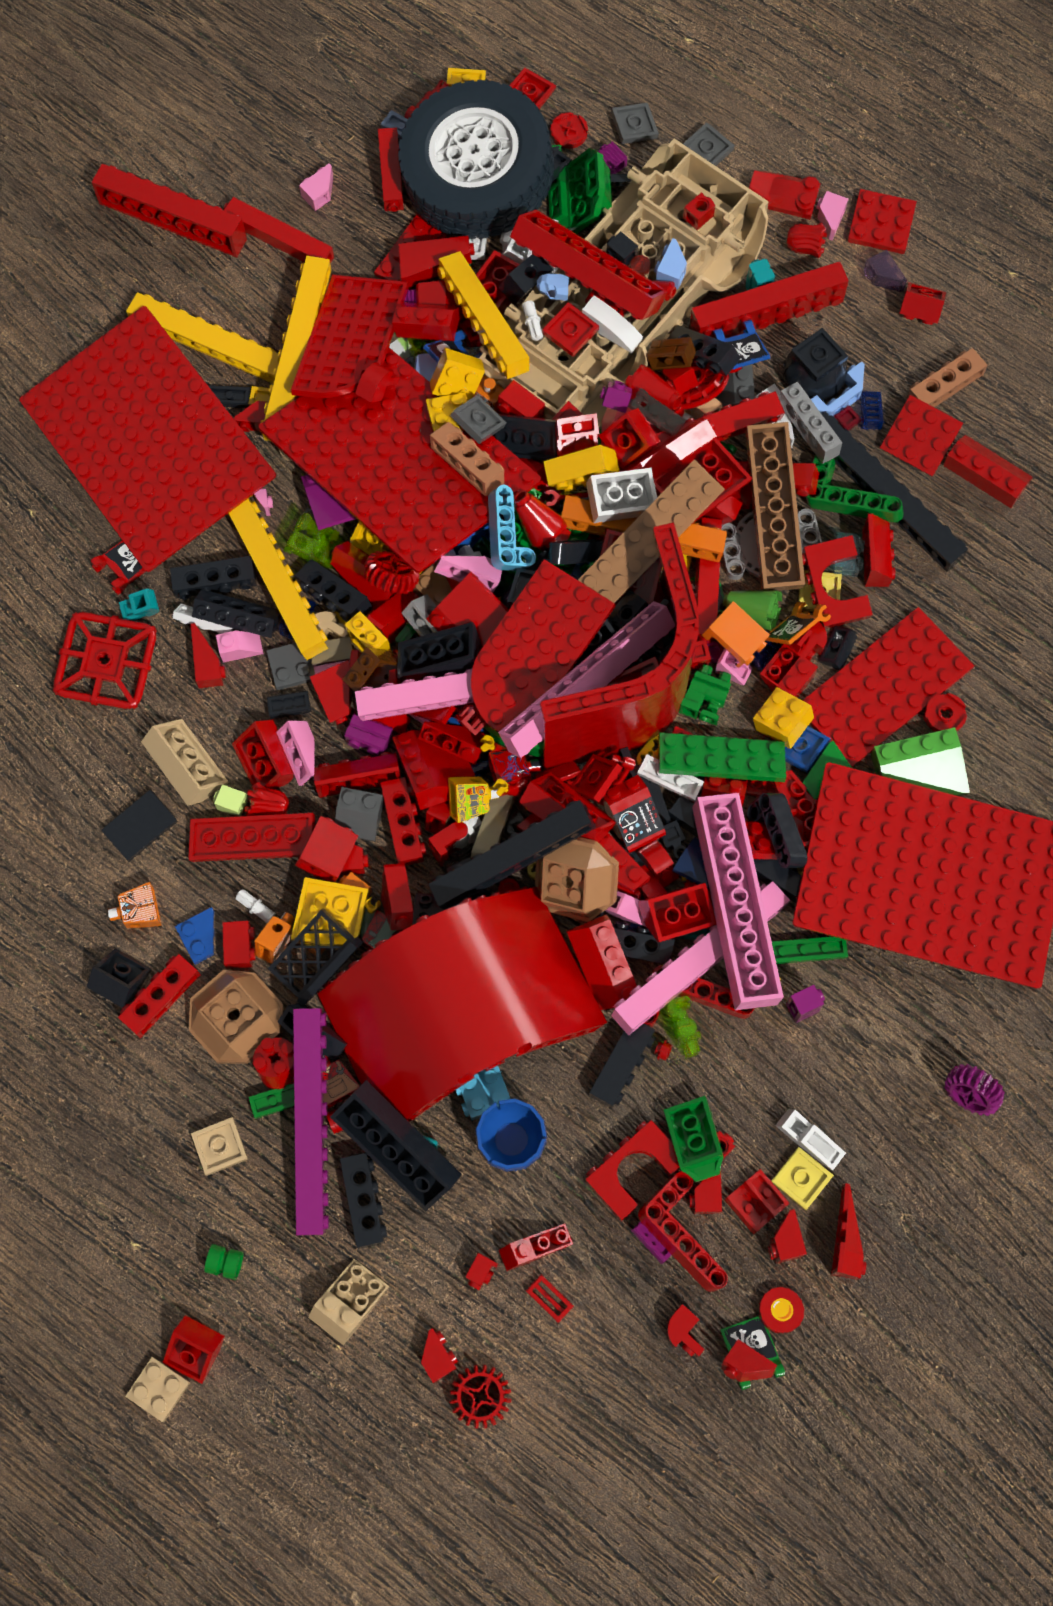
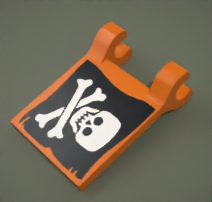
M797 602L794 605L792 614L771 630L769 637L765 641L792 644L818 621L826 622L831 618L830 614L824 613L822 615L823 610L827 608L826 605H817L813 615H810L809 611L802 612V608L806 605L805 602Z

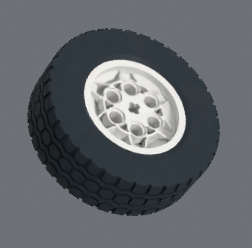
M470 80L462 84L461 82L452 84L451 87L447 86L440 89V92L436 91L429 96L428 100L425 99L419 104V108L413 111L411 118H408L405 128H403L399 142L398 157L407 194L419 215L428 224H431L432 227L437 230L441 229L443 233L453 234L454 237L469 236V239H476V237L483 239L489 238V236L501 235L502 232L507 233L513 230L519 215L538 210L542 205V201L544 202L548 195L554 173V156L548 126L535 103L516 88L512 89L511 86L504 83L501 85L500 82H487V80H477V82Z

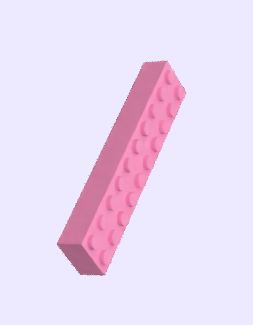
M739 793L697 797L692 809L734 1009L743 1010L778 1005L784 996Z

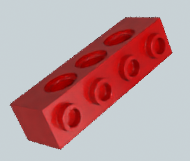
M405 777L380 782L398 864L404 863L405 866L424 862L423 855L427 854L424 842H419L418 835H422L420 822L415 823L414 816L418 815L416 804L410 801L409 796L413 795L410 784L406 783ZM399 798L405 800V803L400 806L394 804V802ZM402 818L410 820L407 825L399 824ZM406 838H412L414 840L413 844L411 845H405L403 844V841Z
M180 954L176 957H171L166 963V968L161 973L157 972L151 978V983L146 989L142 988L136 994V999L131 1004H127L120 1011L121 1015L118 1018L141 1039L201 974ZM177 974L178 980L175 983H169V977ZM156 991H163V996L160 999H153ZM142 1006L148 1007L145 1015H138V1010Z

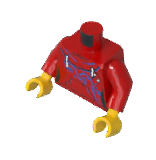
M485 735L480 740V742L484 743L481 746V750L483 752L490 751L488 765L494 781L493 787L498 788L496 794L499 797L504 795H520L530 783V773L540 771L539 760L526 761L525 755L520 758L510 753L506 747L495 743L490 735Z

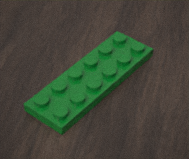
M659 733V773L785 782L786 780L785 742Z

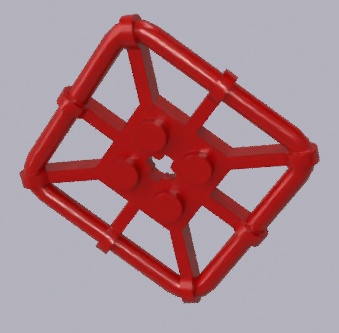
M88 612L73 613L67 626L63 646L59 649L58 654L60 658L54 677L53 692L55 695L90 702L91 705L95 706L101 704L122 709H136L142 699L148 672H151L152 666L150 663L156 643L157 629L155 626L147 623L121 619L116 615L110 617ZM82 620L108 624L107 637L92 636ZM77 623L88 638L84 652L70 650ZM118 626L142 631L126 642L113 640ZM148 637L142 663L127 660L129 649ZM105 655H108V659H110L109 662H107L106 664H102V662L99 661L100 658H104ZM68 657L82 659L80 671L62 682ZM125 667L140 670L133 697L121 681ZM84 677L96 679L92 694L66 690V688ZM103 681L117 683L128 701L100 696Z

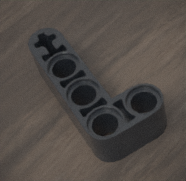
M604 540L549 542L548 562L561 565L596 562L600 557Z
M762 793L748 806V820L750 822L765 823L778 862L782 868H803L807 864L808 857L786 796L783 793Z

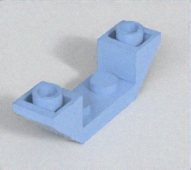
M860 362L858 365H852L848 368L845 381L848 388L842 392L839 398H833L827 405L817 395L811 399L821 414L826 411L830 416H834L848 405L851 406L860 399L863 390L864 363Z

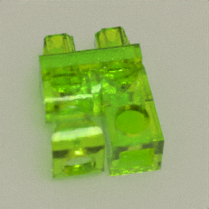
M303 513L299 517L283 551L289 554L293 553L307 562L313 559L322 566L334 569L330 564L333 556L330 552L335 546L346 541L338 536L340 532L330 527L318 530L310 514ZM308 530L307 534L312 535V538L300 533L299 531Z
M688 996L671 1000L666 1009L677 1039V1049H683L685 1059L698 1055V1052H700L698 1043L702 1038L700 1031L696 1032L697 1025L695 1021L688 1018L686 1011L691 1008V999Z

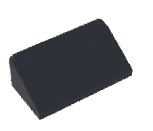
M835 626L819 658V662L836 670H841L857 639L853 629Z

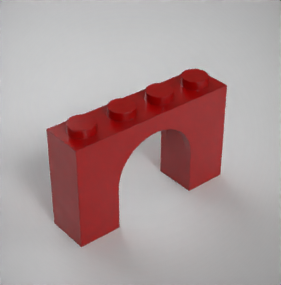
M853 535L804 547L802 550L803 566L806 565L808 573H805L807 585H811L813 593H810L812 605H826L827 608L823 610L822 615L826 613L831 616L826 622L819 621L824 628L871 618L873 614L868 595L848 600H837L830 597L822 585V574L827 567L857 557L858 554Z
M652 1120L648 1123L643 1121L635 1129L637 1133L632 1138L627 1136L618 1144L621 1147L615 1153L610 1151L602 1159L604 1163L599 1168L595 1165L586 1173L588 1178L585 1179V1183L620 1222L638 1207V1204L624 1190L618 1180V1166L624 1158L636 1153L648 1155L656 1161L669 1177L680 1169L673 1143Z

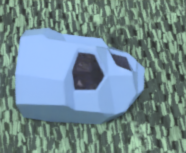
M563 274L541 275L537 280V289L542 294L547 295L549 299L566 301L568 300L569 277Z

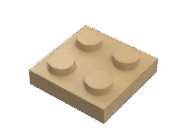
M233 1117L191 1133L206 1176L248 1160Z
M151 1357L125 1397L161 1422H165L190 1382L156 1358Z

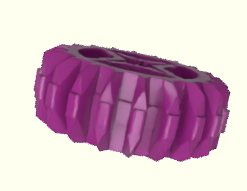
M960 1064L951 1069L946 1077L944 1088L947 1090V1095L951 1096V1100L956 1101L958 1106L964 1107L965 1110H970L973 1114L975 1112L981 1116L983 1114L986 1116L994 1114L1001 1107L1005 1094L1002 1090L1003 1086L998 1084V1080L992 1078V1074H987L984 1070L978 1069L977 1066L971 1067L969 1064L966 1066Z

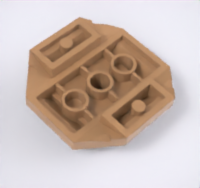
M582 837L573 840L536 861L535 886L539 890L541 902L548 907L551 913L586 922L591 921L617 901L619 862L613 856L611 857L597 841Z
M222 970L190 998L189 1032L218 1064H248L253 1059L254 1052L263 1039L277 1038L281 1035L282 1026L278 1023V1020L283 1014L284 1005L256 973ZM233 1011L240 1012V1016L237 1020L229 1019V1016Z

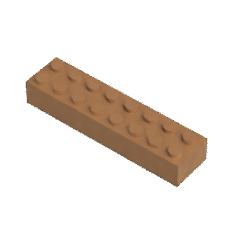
M788 422L750 425L745 430L749 475L753 478L750 486L761 590L783 591L802 589L805 585L789 424Z
M694 459L578 581L615 603L659 558L653 528L674 522L679 537L725 489Z

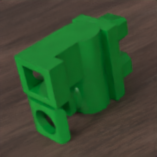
M703 664L700 670L695 672L689 689L680 705L679 713L697 719L702 704L706 700L709 703L708 708L701 711L699 720L717 726L719 720L717 712L719 707H724L731 687V674L723 671L720 672L718 678L712 677L713 668Z

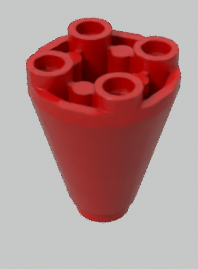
M641 364L635 373L629 375L625 381V386L632 388V395L629 401L632 405L664 410H677L681 405L682 396L679 392L646 365Z
M521 491L514 497V507L531 546H545L549 548V542L556 541L555 538L567 528V524L562 516L531 493H527V491Z

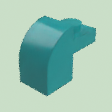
M143 589L129 594V599L119 602L122 617L126 620L133 621L145 616L150 617L160 611L155 592L152 589Z

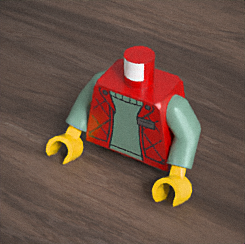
M372 897L365 902L367 909H365L360 929V937L362 938L363 945L368 948L367 951L375 949L374 945L384 939L388 940L403 931L390 930L386 915L379 910L375 912L381 905L380 900L373 906L371 904Z

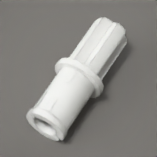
M526 301L522 304L526 318L525 325L528 326L531 339L538 341L543 338L540 327L541 319L537 316L535 303L533 301Z
M244 889L237 893L236 900L247 907L251 914L254 913L266 923L276 915L275 912L261 903V899L257 900Z

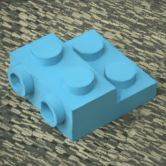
M498 1066L489 1071L485 1069L475 1074L474 1079L456 1089L457 1095H462L465 1102L461 1104L465 1117L470 1115L471 1121L480 1118L481 1114L495 1102L497 1107H499L498 1101L510 1099Z

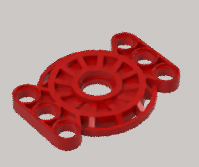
M691 364L696 378H699L697 380L699 384L681 395L682 402L678 410L671 412L673 410L651 409L668 420H678L684 415L685 409L701 406L717 397L727 385L729 374L727 376L719 373L714 374L706 368L701 369L697 365ZM742 367L733 369L729 373H735L739 371ZM662 374L660 377L666 381L664 374Z

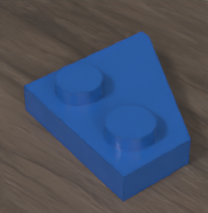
M212 907L175 926L195 965L214 955V910Z

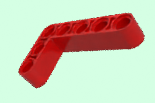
M663 965L656 967L653 973L656 972L658 974L663 971ZM701 978L697 979L679 994L681 997L741 1019L751 1016L754 1008L747 1012L735 1010L730 989ZM701 987L706 988L709 995L705 997L700 996L697 989ZM718 996H727L729 1003L721 1004L718 1001ZM660 1010L653 1015V1020L646 1021L644 1024L649 1027L654 1026Z
M680 1171L671 1176L640 1208L638 1218L706 1291L714 1292L726 1286L728 1282L726 1272L669 1213L693 1185V1179L688 1174ZM677 1179L682 1181L683 1188L678 1186ZM663 1194L667 1195L669 1203L663 1200ZM648 1209L654 1212V1218L649 1216ZM664 1225L670 1229V1235L665 1233ZM680 1242L684 1243L686 1247L685 1252L681 1250ZM696 1258L700 1260L701 1268L697 1267ZM712 1275L716 1277L717 1285L712 1282Z

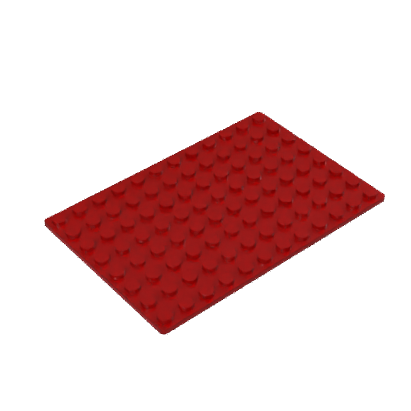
M146 306L139 308L19 399L146 572H151L276 478L275 471Z
M389 348L383 366L392 369L394 374L400 376L398 384L386 387L382 401L371 403L355 394L356 390L333 398L299 396L260 423L259 430L416 573H421L489 522V495L484 496L431 448L430 434L433 433L426 406V399L441 396L432 394L430 382ZM465 430L462 431L463 435L468 439H472L479 449L486 451L495 463H499L503 467L504 484L502 485H508L512 489L514 497L521 491H527L528 493L541 483V477L494 436L478 444Z
M828 762L824 767L807 849V864L803 868L792 924L798 928L1027 987L1041 988L1053 926V821Z

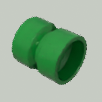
M212 1244L206 1258L204 1272L216 1276L222 1273L224 1278L236 1281L241 1270L244 1252L235 1249L226 1251L225 1247Z

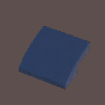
M694 837L673 868V872L696 884L706 883L709 890L700 842L698 838Z

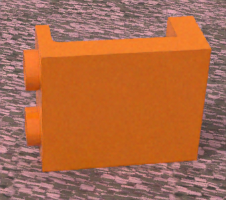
M734 601L702 634L707 641L714 637L739 661L736 665L738 668L743 664L746 666L750 664L755 658L753 653L755 651L760 652L767 645L765 640L770 635Z

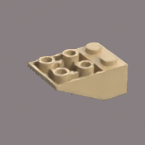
M353 1259L315 1303L308 1318L344 1346L389 1286L357 1260Z

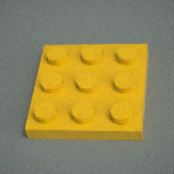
M305 877L291 941L299 935L323 908L354 938L359 937L369 890ZM321 916L318 920L319 929H329L328 921ZM314 933L305 934V944H315ZM319 933L320 944H330L329 933ZM334 933V944H344L346 939L340 933Z

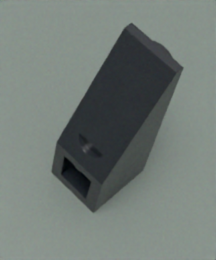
M299 1003L288 1005L278 1020V1023L293 1037V1009H310L306 1005L302 1007ZM326 1024V1026H322L323 1035H326L327 1047L323 1049V1055L333 1061H337L347 1043Z

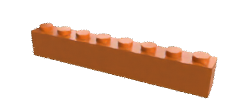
M568 495L565 496L561 513L568 529L604 537L607 529L624 533L638 518L594 523L590 501L581 499L578 496ZM693 523L678 537L682 553L692 557L720 562L724 552L727 531Z

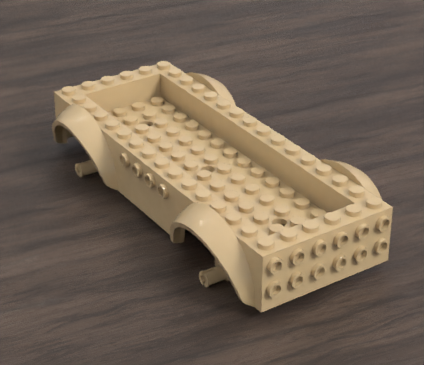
M675 138L668 144H661L641 171L634 166L632 170L630 169L627 178L632 180L631 183L612 202L610 209L604 208L602 210L604 218L585 238V240L607 253L608 240L621 231L638 245V257L628 267L652 281L656 280L654 270L657 262L662 261L664 257L662 256L666 244H670L672 238L677 240L687 262L685 277L679 289H676L674 297L668 301L664 300L658 313L644 320L635 319L629 311L624 315V318L643 336L642 341L630 353L600 335L597 331L577 354L572 357L544 335L538 341L532 340L528 326L525 325L526 318L522 304L519 308L510 304L509 308L507 307L504 315L510 318L507 324L529 356V372L507 379L503 372L500 373L495 359H491L488 348L484 345L479 348L482 354L479 359H482L485 369L484 375L494 379L496 384L502 386L504 390L515 380L546 403L543 419H552L570 401L583 415L597 413L598 428L601 429L602 419L607 407L602 406L603 399L600 398L603 386L607 387L609 381H620L625 384L627 377L633 375L641 364L648 366L647 353L649 348H651L653 340L667 339L678 325L682 326L686 317H691L692 308L696 307L709 291L729 290L747 275L748 267L752 261L757 259L765 239L769 202ZM702 192L706 197H710L713 200L715 212L714 217L700 229L696 230L688 222H682L680 219H683L684 207ZM558 268V270L554 273V274H563V275L567 276V275L564 273L565 271H563V270L560 269V268ZM569 277L568 300L549 299L546 294L541 293L537 289L536 285L524 302L533 301L535 303L537 316L541 319L540 327L542 330L568 302L582 312L586 305L585 299L593 289L586 288L578 279ZM566 356L569 360L560 361L558 358ZM629 403L628 407L632 408L633 405Z

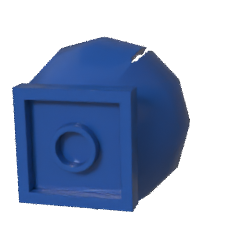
M520 1100L498 1101L499 1107H497L495 1102L481 1114L475 1129L477 1150L485 1161L495 1168L506 1172L526 1169L541 1157L547 1143L546 1139L548 1137L545 1120L534 1106Z

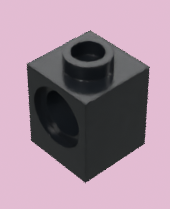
M620 231L616 236H612L608 240L607 254L628 266L638 257V245Z

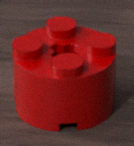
M265 1038L254 1052L253 1065L265 1086L272 1089L285 1088V1085L294 1083V1045L286 1039Z

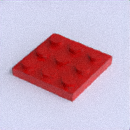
M860 189L848 242L905 254L917 201Z
M910 395L880 449L933 477L962 428L963 422Z

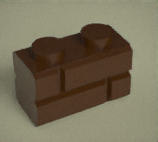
M690 337L653 340L647 357L653 370L691 367L696 350Z

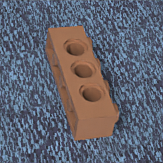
M973 348L967 352L962 351L952 362L947 361L941 366L940 370L937 372L932 371L922 382H915L909 388L910 391L907 399L912 395L936 407L983 376L988 365Z
M447 422L430 434L431 448L484 496L489 495L494 489L504 484L503 467L499 463H495L486 451L479 449L472 439H468L463 435L458 427H454L450 422Z

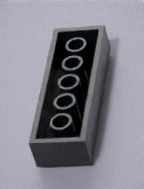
M367 1080L330 1116L425 1212L445 1195L462 1175Z

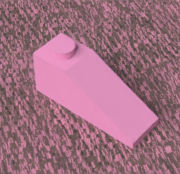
M442 556L434 570L438 574L459 582L472 572L492 593L499 584L502 570L494 568L491 559L485 556Z
M287 721L276 733L299 786H302L314 775V737L307 721Z

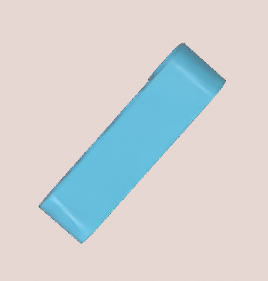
M500 485L490 492L488 496L491 562L494 568L498 570L516 571L517 567L526 569L535 563L536 555L530 548L516 547L513 491L508 485ZM499 513L503 515L504 521L499 517ZM500 534L505 537V541L501 539ZM501 555L505 556L506 562L502 560ZM521 556L525 558L526 563L521 560Z

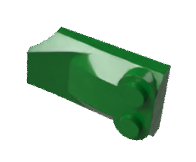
M706 1096L664 1109L681 1171L688 1174L695 1182L719 1175L724 1155Z

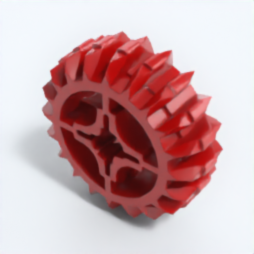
M383 550L382 552L376 551L368 556L365 561L363 575L370 582V585L376 586V589L401 595V593L408 594V592H413V589L418 584L420 574L416 573L392 551L387 552Z
M474 1365V1373H471L469 1368H465L468 1376L464 1378L459 1373L458 1377L462 1380L459 1384L456 1381L452 1383L458 1387V1390H450L451 1395H457V1399L450 1400V1404H458V1407L452 1410L453 1413L461 1410L462 1414L458 1419L461 1421L466 1416L468 1419L465 1425L467 1426L470 1425L471 1420H474V1428L478 1429L479 1422L483 1421L484 1428H488L487 1420H490L493 1426L496 1425L494 1419L496 1415L500 1420L504 1418L499 1413L502 1409L505 1412L509 1410L503 1406L504 1402L511 1403L510 1398H505V1394L511 1393V1389H503V1386L507 1385L508 1381L505 1380L500 1383L499 1379L502 1378L503 1374L500 1372L496 1377L493 1376L496 1370L494 1367L491 1368L490 1373H487V1365H483L482 1372H478L477 1365ZM475 1377H486L478 1389H473L466 1385L468 1381ZM492 1381L495 1382L499 1389V1402L492 1399L488 1394ZM486 1385L485 1395L492 1402L481 1400L475 1408L476 1398H474V1394L470 1393V1390L480 1393ZM462 1391L469 1394L473 1399L470 1412L463 1406ZM483 1404L496 1408L487 1416H475Z

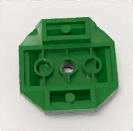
M588 148L566 165L559 174L556 183H553L548 191L550 218L558 220L559 224L575 234L580 233L598 220L600 215L603 214L602 210L604 208L608 210L612 207L610 169L603 159V154L592 148Z

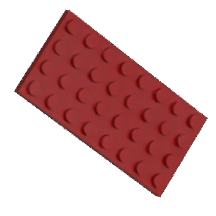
M918 607L802 701L812 706L814 719L810 725L816 731L834 741L853 768L872 752L874 746L881 745L924 710L933 696L946 692L968 674L975 665Z

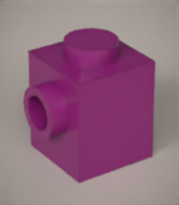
M609 381L607 387L603 386L601 391L602 406L626 413L632 395V388L626 387L620 381Z

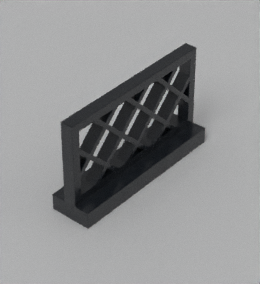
M323 908L271 964L268 970L299 998L297 1002L303 1007L363 944V941L358 936L354 938ZM321 916L328 921L329 929H319L318 920ZM306 933L315 934V944H305ZM319 933H329L330 944H320ZM334 933H340L346 939L345 943L334 944ZM292 948H301L302 959H292ZM306 948H316V959H306ZM320 948H330L331 958L321 959ZM279 963H288V973H281L276 966ZM292 963H302L303 974H293ZM307 963H317L316 974H308ZM294 978L304 979V987L301 991L294 985Z

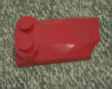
M525 67L509 85L512 89L516 88L523 95L525 94L539 109L556 89L555 84Z
M754 170L749 189L769 202L767 209L811 220L821 183L811 176L801 179L768 171Z

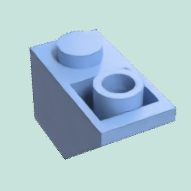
M672 238L670 244H666L662 253L664 257L662 261L657 262L654 272L656 273V280L673 281L678 290L686 274L687 262L677 240Z

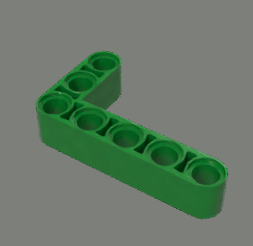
M815 455L813 463H815L819 471V477L824 478L818 480L816 489L818 496H805L810 508L867 518L868 514H874L888 522H898L903 518V505L898 497L831 486L830 483L836 465L835 459L833 458L822 464Z

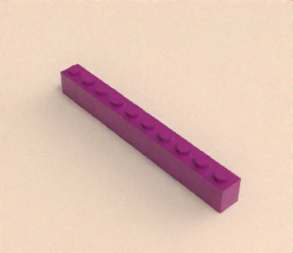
M321 1008L293 1009L296 1235H323L325 1229H329V1215H325V1206H329V1194L325 1193V1184H328L329 1175L328 1170H324V1161H328V1147H324V1138H328V1125H324V1116H327L328 1106L327 1102L323 1101V1093H327V1080H323V1071H327V1058H323V1049L327 1047L326 1035H323L322 1026H326V1013H322Z

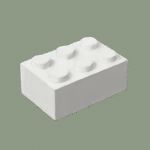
M651 468L592 475L586 482L594 523L639 517L657 499Z

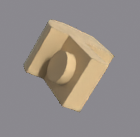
M327 611L315 614L319 621L318 629H323L327 637L329 635L336 639L349 637L345 625L338 623L337 614Z

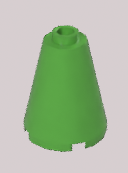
M730 591L729 594L725 595L723 606L726 608L734 601L763 629L771 631L772 628L776 627L781 612L778 601L782 602L781 591Z

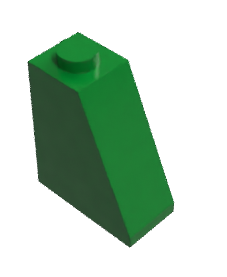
M834 741L828 744L803 781L807 792L814 800H818L824 767L828 762L852 768Z

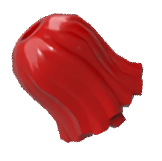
M821 222L817 225L795 224L788 231L786 244L792 252L810 254L818 259L825 250V248H821V245L826 242L825 239H822L827 238L826 228Z
M260 782L251 787L252 790H248L247 795L251 796L248 797V802L251 805L250 807L245 806L246 816L287 814L289 799L285 793L266 788Z

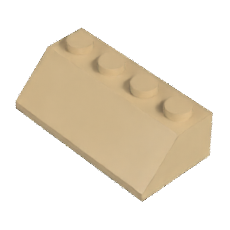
M183 719L152 726L141 741L187 806L203 802L216 793L217 790H220L222 785L226 786L229 783Z

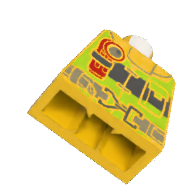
M481 777L448 778L450 816L458 823L488 813L490 810L489 800L499 798L496 794L498 788L489 787L488 783Z

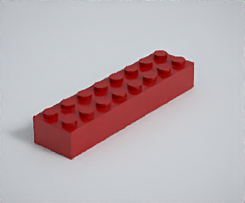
M101 164L92 180L99 204L237 258L247 240L242 217L238 214L226 212L218 206L213 207L200 199L195 200L182 192L177 193L166 186H159L148 179L136 177L130 172L120 171L115 166Z
M537 209L519 215L510 235L517 245L527 247L537 257H543L548 261L549 265L562 269L568 277L578 279L584 287L594 289L600 297L609 299L614 302L616 307L629 311L635 319L644 320L658 313L668 293L664 288Z
M840 261L693 307L689 329L716 338L713 330L721 328L725 339L743 334V330H745L743 322L747 320H752L755 329H764L774 323L780 324L793 317L799 318L812 311L818 312L825 307L839 305L844 301L849 280Z

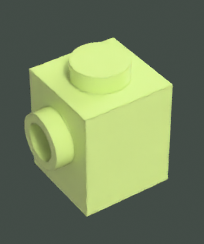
M222 785L221 789L216 791L213 802H215L217 810L239 817L242 816L248 802V797L242 791Z

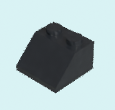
M115 948L92 968L86 987L123 1008L136 996L151 972V968Z

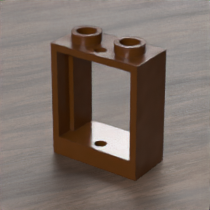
M366 647L342 680L354 692L361 691L363 687L379 688L381 685L388 683L389 670L397 669L398 657L390 651Z

